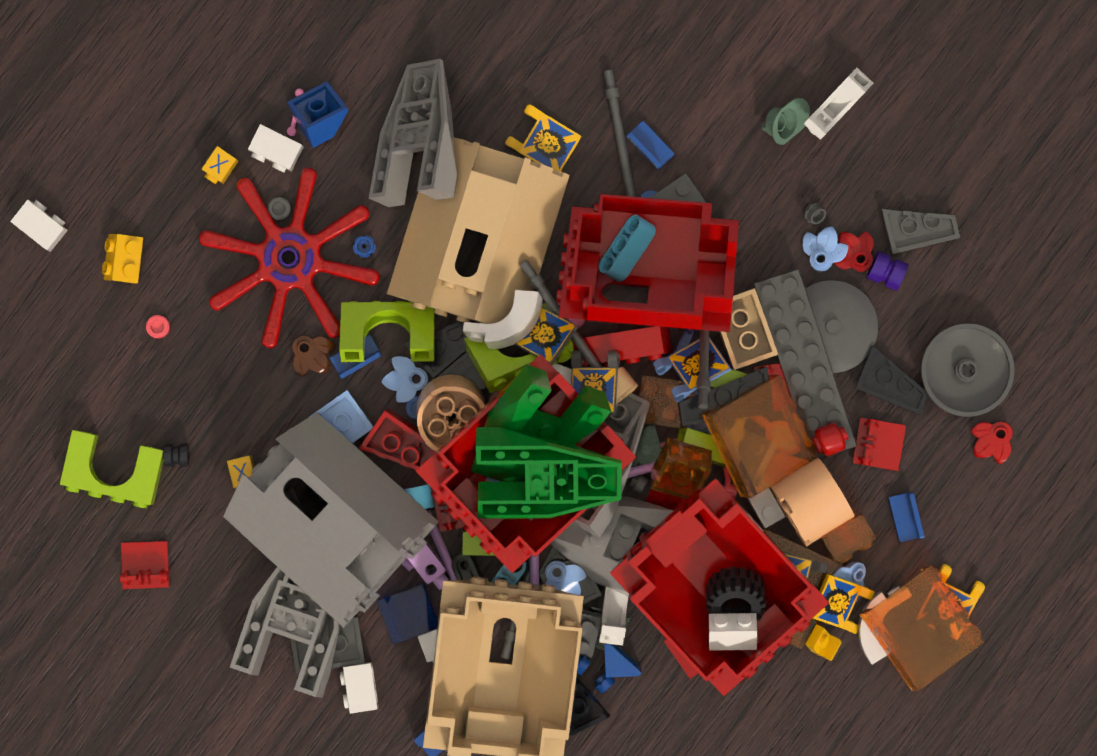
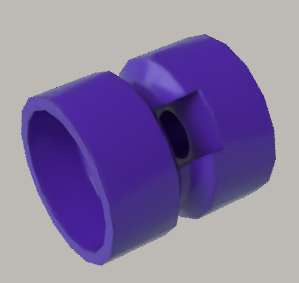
M878 251L866 278L876 283L884 281L887 288L897 291L904 279L909 264L897 259L891 261L890 255Z

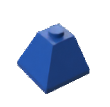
M328 81L287 102L299 128L313 148L333 138L348 113L347 106Z

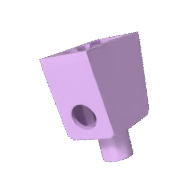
M428 542L412 560L407 557L427 584L433 582L441 590L443 581H448L444 574L446 571L444 563ZM430 564L434 565L431 569L426 568Z

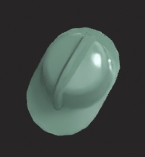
M796 98L784 107L771 109L766 116L765 123L761 126L762 130L773 137L777 144H786L805 127L804 123L810 114L807 101L802 98Z

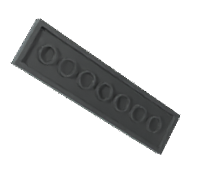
M800 269L755 283L754 285L778 352L782 370L812 460L824 456L822 453L819 454L813 443L812 437L815 436V430L832 422L836 423L839 428L844 427L849 439L845 441L846 447L844 450L856 447L857 442Z

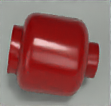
M834 422L817 428L815 436L812 437L817 452L819 454L822 453L826 457L843 451L846 447L845 441L849 439L845 428H839Z

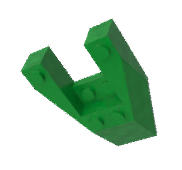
M526 364L488 413L484 427H502L575 445L595 431L610 414L611 409L606 392L586 385L561 418L537 410L552 389L546 371ZM475 454L471 471L501 482H517L525 478V464L476 465Z
M476 427V465L525 464V481L478 482V519L552 518L621 500L622 460L575 445L502 427Z

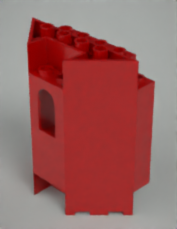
M600 194V201L595 203L594 208L572 206L569 234L564 233L563 247L567 248V252H562L561 266H565L564 271L560 270L559 284L562 285V289L557 290L556 303H560L559 318L730 332L739 220L711 218L712 203ZM638 215L653 224L656 232L628 277L622 282H617L600 272L599 263L629 217ZM611 284L649 287L647 304L611 301L602 295V290Z
M540 354L529 365L547 372L552 391L537 410L561 418L579 394ZM514 379L416 470L422 479L434 490L431 492V495L440 504L444 501L450 507L447 510L448 513L456 521L460 518L466 524L463 527L464 530L472 538L476 535L482 541L479 544L488 555L492 552L511 573L517 570L531 555L536 557L587 510L583 509L552 518H534L532 521L529 518L478 519V482H485L487 477L471 471L476 454V427H484L488 413ZM604 421L595 431L575 444V446L622 460V470L636 458L633 452Z
M714 479L706 487H701L691 493L686 500H679V506L647 535L642 533L639 537L640 541L627 551L622 557L623 561L614 567L610 574L629 594V599L699 675L706 682L709 680L725 696L745 677L747 679L752 677L762 662H769L775 656L774 652L780 646L782 648L787 646L797 631H804L810 625V620L830 602L721 483ZM733 566L735 568L745 567V570L751 569L754 571V574H759L761 580L764 581L766 607L762 618L757 621V650H709V616L706 610V585L708 584V579L712 578V574L715 572L720 573V569H730Z

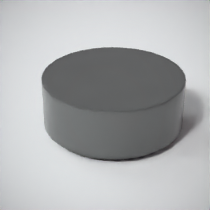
M273 198L268 204L267 209L273 219L282 221L289 217L291 205L285 198Z

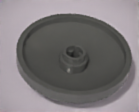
M829 280L810 285L806 290L833 372L838 373L854 368L869 355L877 339L878 320L871 301L861 290L846 282Z
M959 324L941 331L929 342L921 359V381L928 397L940 409L956 416H978L993 410L1006 398L1014 380V361L1009 347L997 333L977 324Z

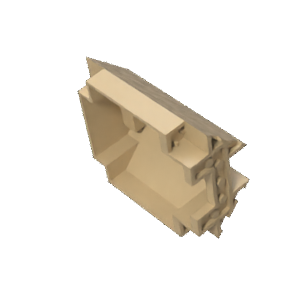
M454 138L457 168L454 197L436 200L418 192L387 294L413 302L412 307L422 310H425L426 306L434 308V313L447 317L448 313L457 315L456 320L461 322L473 320L483 324H493L503 320L510 313L513 307L515 290L535 291L528 282L529 278L519 265L527 260L537 275L540 274L570 175L556 171L541 163L532 162L531 159L526 157L523 159L481 146L477 142L471 143L463 139ZM466 228L488 235L478 270L470 277L459 275L455 269L456 258Z
M482 577L443 581L423 748L446 750L447 756H471V753L497 756H564L565 741L569 739L583 629L580 623L584 596L555 589L553 585L534 583L532 587V583L518 582V585L509 584V581L495 579L494 583L489 582L488 578ZM501 618H509L516 625L512 664L489 662L493 627L496 621Z

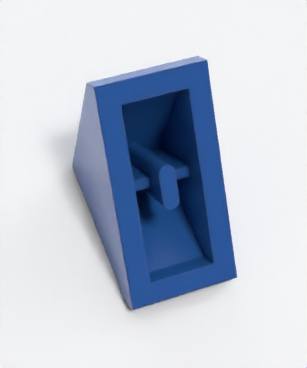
M604 643L606 678L639 676L642 673L641 666L615 644Z

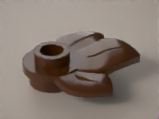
M306 335L296 337L292 343V351L295 354L292 362L294 370L300 376H304L309 369L316 373H327L329 362L326 354L335 349L334 344L323 336H317L312 339ZM306 343L308 345L306 351L300 350L301 344Z

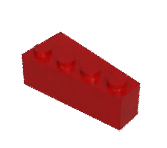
M654 326L582 338L599 363L603 364L604 367H608V352L611 350L617 351L620 354V361L626 360V364L638 363L642 357H648L650 361L663 358L662 354L673 353L669 327ZM572 341V343H573V349H574V350H579V349L577 348V346L574 344V342ZM584 358L583 367H591Z
M389 408L383 412L359 448L415 470L436 452L425 443L417 427Z

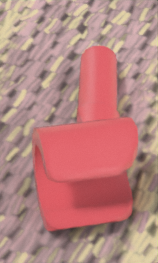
M725 467L724 488L733 498H736L738 485L731 484L729 467Z

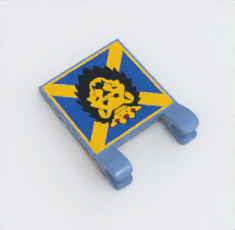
M709 337L708 380L713 381L731 371V368ZM700 339L668 357L657 359L653 363L658 375H663L673 366L683 381V385L676 386L671 390L676 402L683 401L697 388V380H699Z

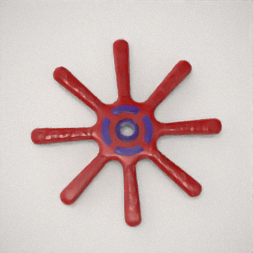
M310 167L304 168L301 172L291 224L287 227H279L275 224L249 178H242L237 182L236 187L265 229L266 237L263 242L259 244L251 243L209 230H204L199 235V242L203 246L253 255L259 262V267L254 273L210 297L209 305L213 310L219 311L263 281H269L274 285L275 294L262 336V344L266 348H274L278 343L286 296L293 288L301 289L304 292L327 335L331 338H336L340 335L339 322L313 285V277L317 273L325 272L368 285H376L380 279L377 270L327 261L321 257L320 248L324 243L367 220L370 213L366 206L359 205L319 233H307L304 229V220L317 178V172ZM288 251H292L295 254V261L291 264H286L283 261V256Z

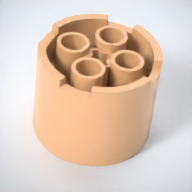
M454 374L437 377L423 388L417 401V426L421 437L431 449L437 451L486 405L480 388L470 379ZM452 413H455L456 418H453L452 421H449L448 416H451Z
M818 457L770 486L780 508L793 528L796 529L795 532L806 547L855 517L842 491Z

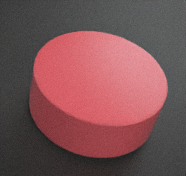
M154 315L148 319L146 330L151 337L163 338L170 331V323L164 316Z

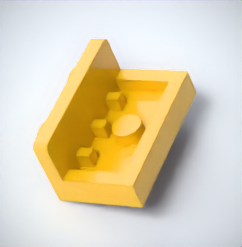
M121 234L108 235L105 241L106 260L102 265L104 280L138 284L143 237Z

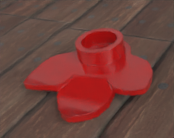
M867 231L858 238L852 233L841 232L838 243L848 245V252L842 261L834 264L841 269L853 268L858 272L869 270L873 264L871 252L874 248V240ZM864 256L865 261L863 263H858V257Z
M998 421L994 424L988 422L976 424L971 429L972 434L979 438L974 446V456L986 458L993 455L998 464L1005 462L1012 450L1009 442L1013 435L1012 427L1004 421ZM998 430H1004L1005 435L1003 437H999L996 434V432Z

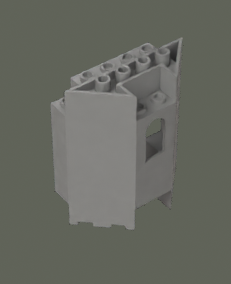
M316 412L277 437L276 440L280 444L278 446L275 445L269 450L266 460L253 468L252 475L249 478L245 475L242 476L223 517L344 628L359 611L365 613L380 596L377 590L407 557L412 560L427 544L424 538L439 521L342 433ZM290 479H302L328 503L313 521L285 496L284 486Z

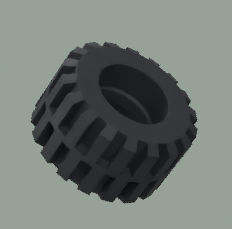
M733 566L730 569H720V573L715 572L712 574V578L708 579V584L706 585V610L708 616L709 614L756 613L757 621L762 618L766 607L765 586L759 574H754V571L751 569L745 570V567L735 568Z

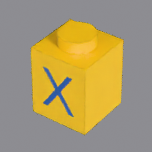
M217 146L202 168L206 172L204 177L214 184L218 181L224 184L239 161Z
M252 455L227 461L233 488L238 486L243 475L248 478L252 475L251 472L255 467Z

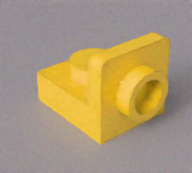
M816 624L805 645L811 652L832 661L842 641L830 635L825 628Z

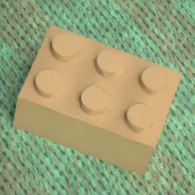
M755 288L733 296L730 332H719L731 368L736 370L778 355Z

